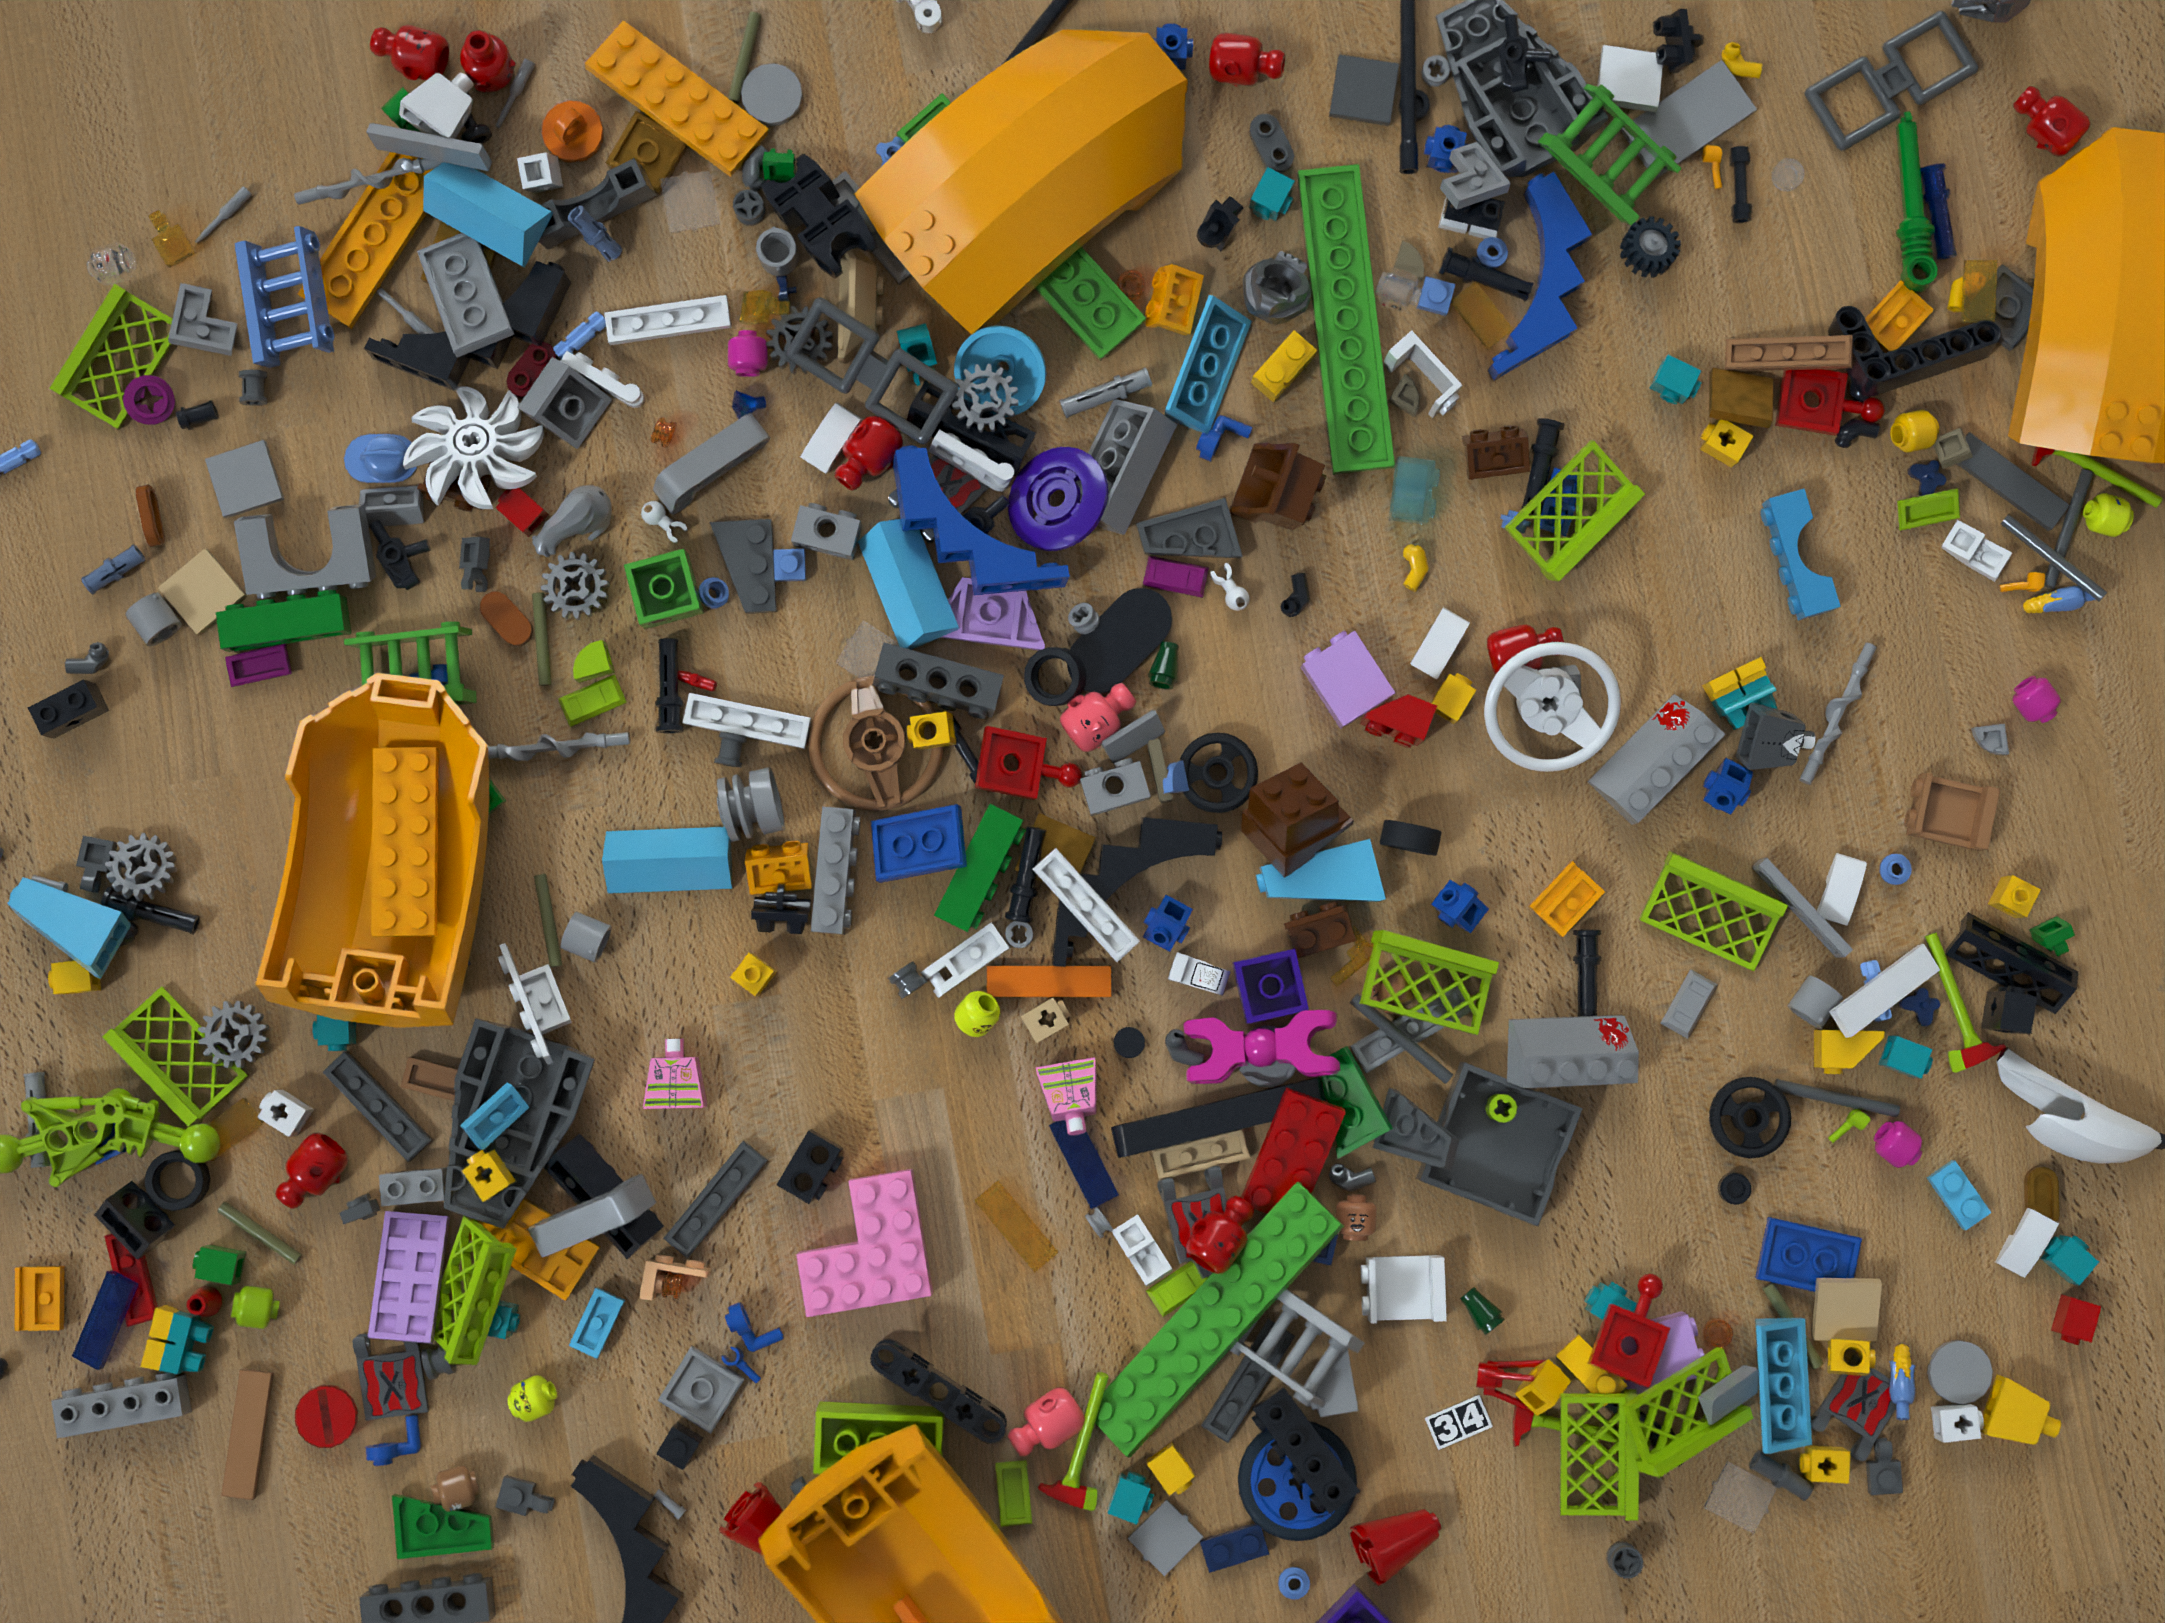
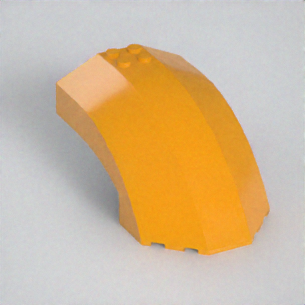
M1063 29L1011 58L961 94L908 140L854 195L882 240L920 286L972 335L982 328L995 326L1081 246L1124 211L1139 210L1182 170V143L1185 136L1186 120L1185 95L1187 93L1188 79L1149 33Z
M2111 127L2101 134L2100 138L2088 147L2081 149L2065 161L2064 165L2052 174L2045 176L2037 184L2026 239L2027 245L2037 248L2035 279L2026 346L2008 437L2020 444L2089 456L2165 464V133Z
M376 673L366 679V684L353 692L350 690L329 702V707L315 716L310 714L299 722L285 774V780L295 796L286 862L270 932L255 984L269 1002L335 1020L396 1028L454 1025L468 966L483 884L489 813L488 746L472 727L470 721L458 705L448 695L439 680ZM437 747V936L372 937L373 748Z
M916 1424L852 1450L805 1485L758 1540L766 1566L817 1623H903L893 1609V1606L907 1593L928 1623H1064L1000 1529Z

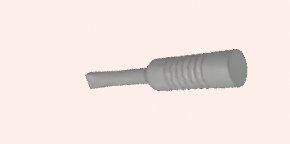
M528 59L523 60L510 87V96L499 116L496 127H501L515 98L521 95L535 67V63Z
M243 186L220 209L219 216L200 234L195 242L198 244L224 219H229L252 196V193Z
M383 288L377 291L378 295L403 315L404 321L418 334L435 333L413 312L406 311Z

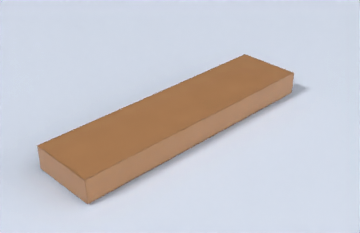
M1852 335L1726 339L1725 370L1729 371L1852 368Z
M240 1369L221 1496L248 1500L256 1498L274 1372Z

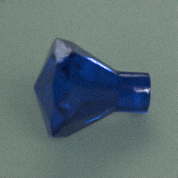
M736 390L733 396L732 408L739 420L743 416L753 413L756 409L766 408L765 396L753 397Z

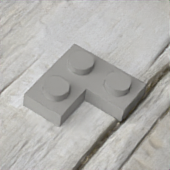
M1478 142L1451 151L1449 159L1461 174L1443 179L1440 189L1456 210L1508 192L1511 183Z
M180 283L168 342L170 344L232 356L237 323L207 317L212 289Z

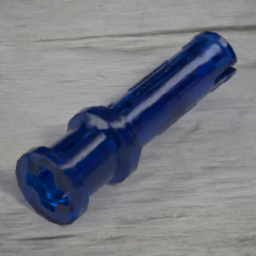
M1944 163L1920 168L1925 192L1923 194V201L1928 204L1931 224L1935 226L1933 236L1937 260L1950 259V256H1957L1947 202L1951 192L1946 187L1944 171L1947 168Z

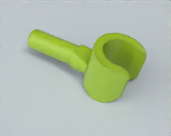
M1859 1109L1851 1110L1843 1125L1831 1134L1828 1139L1832 1143L1836 1142L1852 1126L1862 1131L1869 1123L1870 1117Z

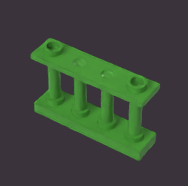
M1587 84L1583 89L1593 99L1563 134L1558 133L1555 136L1545 132L1538 143L1621 222L1632 226L1640 217L1633 210L1636 199L1663 168L1678 173L1682 168L1674 162L1677 157L1671 150L1665 146L1660 148L1612 101L1615 96L1603 85L1597 87ZM1603 107L1614 119L1583 155H1575L1570 150L1573 146L1571 142L1600 108ZM1624 128L1635 139L1604 175L1600 174L1597 176L1591 170L1594 166L1592 162L1617 133ZM1644 147L1655 160L1625 195L1621 193L1618 196L1612 190L1615 186L1613 182Z
M460 622L441 623V628L375 635V632H357L356 638L344 639L345 646L360 648L362 685L367 683L366 679L374 675L372 647L388 645L390 674L403 676L401 643L410 642L417 643L419 678L432 680L429 640L445 638L448 684L445 685V689L457 705L477 703L476 691L464 689V684H461L458 637L472 635V629L461 627Z

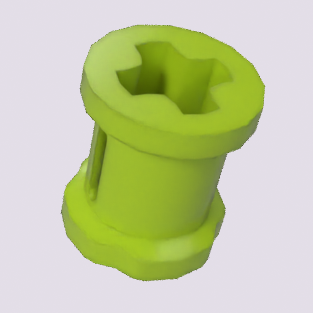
M1494 1094L1487 1099L1485 1111L1490 1119L1505 1123L1515 1117L1517 1105L1514 1099L1508 1095ZM1498 1100L1508 1105L1504 1109L1505 1115L1494 1112V1109L1498 1107Z

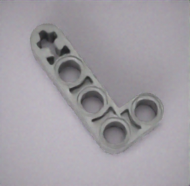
M749 413L665 468L657 476L653 491L672 515L677 514L693 501L697 491L759 451L769 442L770 436L752 413Z
M639 1174L622 1182L610 1192L535 1223L528 1228V1231L541 1257H546L634 1220L652 1207L656 1201L643 1174Z

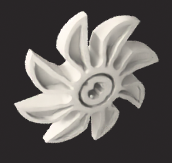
M457 386L456 392L466 410L467 418L458 420L452 409L447 406H431L417 412L411 418L413 423L443 435L426 433L418 437L408 447L404 456L403 466L406 470L432 462L426 473V487L430 498L438 506L450 485L460 475L458 484L464 499L474 507L493 509L480 478L483 475L489 474L496 486L502 489H516L532 482L537 477L535 472L507 462L504 459L521 462L534 454L544 436L543 425L515 433L520 426L521 410L517 408L519 405L517 397L510 390L507 391L495 413L488 419L490 412L483 395L473 388Z

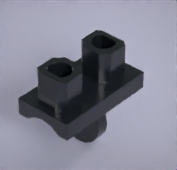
M1678 9L1671 15L1660 16L1653 22L1654 34L1666 39V44H1662L1657 48V64L1669 66V73H1678L1682 67L1693 63V57H1696V48L1703 45L1704 40L1703 35L1694 34L1693 26L1689 25L1687 9Z
M1230 196L1223 204L1215 200L1197 230V239L1200 244L1207 248L1217 247L1218 250L1222 251L1227 246L1240 220L1238 216L1241 214L1243 206Z
M779 883L777 892H766L765 897H755L754 906L751 910V920H756L759 932L770 933L775 930L776 921H787V932L790 934H802L805 923L808 922L811 900L797 899V893H786V885Z

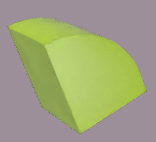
M603 640L595 641L584 647L577 655L573 666L574 680L579 683L615 673L608 645Z

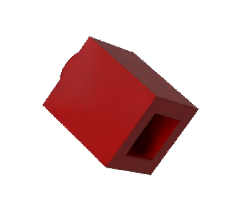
M520 488L505 490L498 498L499 504L495 507L527 537L549 515Z
M2061 1294L2051 1331L2060 1333V1340L2078 1346L2081 1340L2092 1343L2102 1306Z

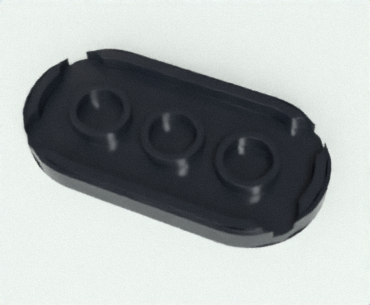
M1135 588L1123 593L1100 616L1096 629L1088 634H1082L1074 642L1070 650L1078 655L1084 663L1086 670V684L1083 691L1088 693L1093 691L1098 693L1110 692L1115 684L1122 683L1166 639L1172 624V613L1169 604L1163 596L1147 588ZM1067 664L1069 676L1072 680V672L1069 665Z

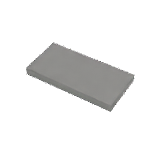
M1721 60L1659 102L1657 112L1646 111L1633 121L1660 148L1665 146L1671 150L1677 157L1674 162L1680 164L1755 113L1757 108L1723 60ZM1622 128L1620 130L1621 133L1631 144L1635 138ZM1644 147L1637 154L1646 168L1655 160ZM1663 168L1655 177V180L1670 170Z
M460 233L417 251L452 350L457 358L514 335L480 242L464 233Z

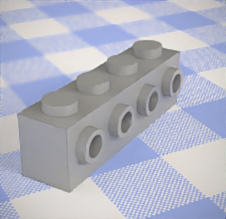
M822 806L811 923L812 932L845 935V929L851 928L852 910H847L848 897L853 898L855 879H850L851 866H856L858 855V848H853L854 835H859L860 817H856L854 809Z
M163 1372L155 1374L156 1380L144 1382V1377L141 1376L124 1380V1386L113 1387L112 1382L94 1385L91 1392L82 1393L81 1388L62 1391V1397L51 1401L57 1438L186 1415L192 1412L186 1374L175 1376L173 1373Z

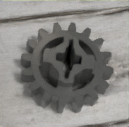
M792 306L791 314L789 315L781 310L782 319L778 321L772 318L771 320L775 329L766 331L767 336L773 339L766 342L768 349H775L770 354L772 360L780 358L779 367L784 369L787 365H790L792 374H795L797 367L801 368L804 374L808 373L806 369L790 360L786 355L793 341L792 336H796L809 312L807 306H804L802 313H798L795 306ZM818 320L806 342L807 344L804 345L801 351L805 355H809L816 362L819 359L827 362L828 357L824 351L833 349L832 344L826 341L833 338L832 331H824L829 326L827 320L820 322ZM802 321L801 324L790 325L793 322ZM816 329L820 334L819 345L812 338ZM780 335H782L787 342V344L784 346L783 352L780 349L779 344Z

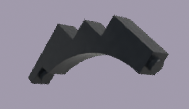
M536 261L521 286L503 303L514 335L458 358L452 350L446 331L432 334H403L398 345L384 338L380 342L369 338L364 349L376 361L455 391L470 359L498 369L513 337L536 346H541L571 285V281L567 277L565 269L553 262L544 264Z
M1141 817L1138 848L1101 844L1098 875L1079 874L1106 902L1125 882L1151 866L1186 856H1215V850L1221 849L1222 831H1217L1218 825ZM1059 898L1052 965L1066 967V960H1072L1074 942L1068 941V937H1086L1088 930Z
M593 1455L587 1462L582 1459L572 1473V1476L576 1479L571 1487L597 1510L612 1533L620 1552L625 1577V1608L622 1623H663L682 1595V1592L652 1572L669 1544L638 1524L655 1497Z

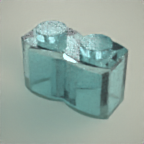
M1397 457L1393 475L1389 520L1425 525L1429 517L1434 518L1436 499H1431L1432 487H1438L1440 469H1435V460Z

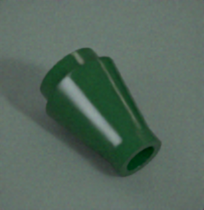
M1161 642L1160 649L1148 673L1151 686L1171 690L1174 687V683L1178 682L1179 645L1172 642Z
M1475 1287L1460 1298L1477 1330L1481 1329L1485 1335L1505 1320L1500 1314L1502 1311L1479 1293Z

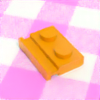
M1900 280L1866 316L1865 320L1880 348L1887 353L1898 349L1934 309L1912 289L1909 290L1904 285V282Z
M1570 861L1528 907L1538 914L1560 937H1564L1605 891L1583 870L1578 868L1573 861Z
M65 1266L15 1268V1331H55L64 1329Z

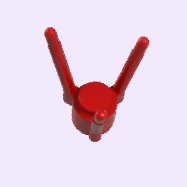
M1487 1360V1363L1479 1362L1476 1387L1484 1389L1483 1395L1494 1396L1532 1412L1521 1400L1500 1392L1495 1387L1502 1388L1503 1379L1534 1381L1533 1375L1504 1372V1369L1536 1367L1546 1360L1504 1362Z

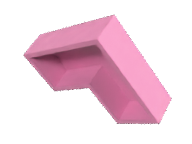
M913 1169L849 1180L858 1242L805 1250L796 1254L806 1317L929 1297L933 1294Z

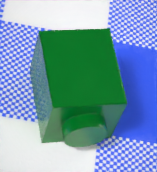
M215 1245L202 1246L200 1251L196 1252L193 1259V1269L196 1270L194 1278L227 1285L240 1283L246 1251Z

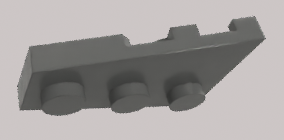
M1226 498L1136 523L1145 555L1241 559L1243 557Z
M772 519L710 522L745 613L777 612Z
M1389 1087L1383 1111L1393 1129L1375 1138L1373 1148L1451 1171L1459 1139L1397 1089Z

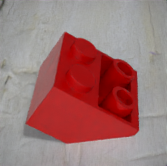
M1407 694L1367 712L1361 718L1359 724L1366 726L1364 731L1377 737L1387 734L1395 738L1394 743L1411 748V746H1418L1424 741L1437 705Z

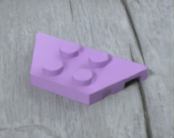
M962 577L948 599L960 629L940 638L1038 651L1045 649V644L1026 591L974 595L972 579Z

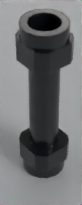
M1737 146L1730 149L1729 156L1730 166H1734L1735 204L1731 207V217L1733 223H1747L1751 221L1752 204L1747 202L1746 166L1750 163L1749 147Z
M953 716L957 744L954 746L971 772L969 776L975 784L979 761L961 734L962 728Z

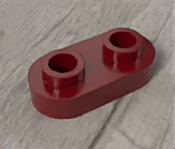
M543 342L541 346L531 344L508 373L506 379L507 387L516 397H525L552 357L558 360L553 347L546 342ZM538 352L545 353V357L541 361L535 360ZM525 376L527 378L526 383L522 386L517 385V379Z

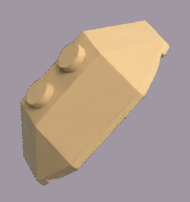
M851 249L841 259L843 274L839 276V309L878 333V325H883L884 318L883 307H878V295H884V276H879L877 266L860 249ZM838 323V360L840 364H847L857 354L864 339Z

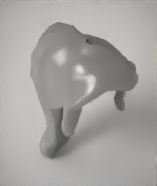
M593 485L580 486L573 489L566 496L555 514L545 522L541 532L537 536H532V543L537 554L544 555L545 557L555 555L558 544L576 534L584 535L593 532L588 537L590 541H593L602 534L610 525L612 515L611 501L606 492L600 487Z

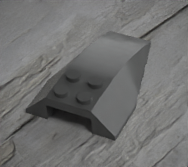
M1465 0L1436 15V21L1468 128L1504 176L1525 177L1556 161L1538 141L1545 132L1555 136L1558 133L1563 134L1593 99L1583 89L1587 83L1578 69L1572 63H1567L1559 56V51L1551 44L1547 45L1537 35V31L1529 24L1526 25L1518 18V14L1503 0ZM1508 15H1517L1519 36L1528 40L1529 49L1552 50L1550 63L1528 61L1526 72L1528 90L1512 92V89L1504 87L1499 47L1507 39L1504 17ZM1602 107L1571 142L1573 146L1570 150L1572 152L1579 149L1608 120V116Z
M475 1018L454 1082L455 1098L454 1105H452L451 1118L453 1121L449 1140L450 1155L446 1174L444 1209L504 1229L575 1120L595 1058L571 1046L544 1038L553 1063L547 1065L543 1056L540 1058L536 1057L530 1042L536 1039L533 1033L512 1026ZM509 1083L514 1086L529 1108L483 1151L486 1154L495 1150L516 1181L489 1200L483 1202L462 1172L463 1169L469 1166L467 1159L481 1151V1149L474 1144L460 1125L502 1086ZM490 1167L485 1169L482 1177L484 1179L488 1178L493 1173Z

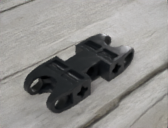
M801 154L795 159L797 162V173L791 180L778 183L774 180L766 179L761 183V187L775 213L790 232L804 223L807 228L797 235L817 265L831 277L837 278L843 274L841 259L847 251L858 248L872 253L878 246L862 215L848 199L836 207L831 204L840 197L832 180L817 162L807 155Z
M883 1339L875 1346L870 1356V1362L872 1367L885 1378L914 1397L917 1395L944 1413V1417L983 1442L993 1444L999 1442L1004 1437L1007 1418L1001 1409L965 1385L961 1386L933 1367V1364L896 1340ZM882 1349L889 1350L893 1353L894 1360L891 1362L883 1361L879 1356V1351ZM912 1369L917 1371V1375L914 1377H910L908 1374ZM935 1383H942L947 1387L948 1394L944 1398H936L932 1395L930 1387ZM968 1404L970 1410L968 1409L966 1412H963L961 1407ZM987 1420H995L999 1423L1000 1428L996 1431H990L985 1428L984 1423Z

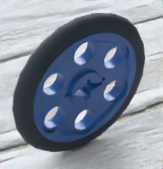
M1309 1421L1357 1486L1356 1466L1344 1442L1329 1428ZM1268 1430L1263 1434L1260 1432L1247 1446L1240 1461L1238 1486L1245 1510L1252 1520L1265 1532L1280 1539L1305 1541L1326 1535L1337 1527L1349 1513L1355 1496L1332 1514H1329L1327 1510L1322 1513L1312 1511L1309 1495L1313 1491L1305 1482L1301 1485L1303 1498H1300L1299 1490L1296 1486L1289 1484V1479L1293 1478L1290 1472L1293 1464L1286 1456L1282 1464L1277 1466L1271 1465L1267 1460V1454L1273 1448L1271 1443L1275 1439ZM1264 1478H1270L1276 1484L1275 1492L1270 1496H1263L1258 1491V1484ZM1285 1502H1292L1297 1507V1514L1291 1520H1285L1280 1516L1279 1509Z

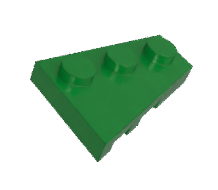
M1348 1046L1329 1055L1339 1061L1340 1072L1334 1075L1321 1076L1325 1099L1328 1100V1103L1342 1107L1346 1111L1335 1137L1338 1159L1393 1129Z
M398 1494L392 1495L397 1559L484 1551L494 1548L491 1515L464 1509L447 1512L443 1509L442 1504H435Z

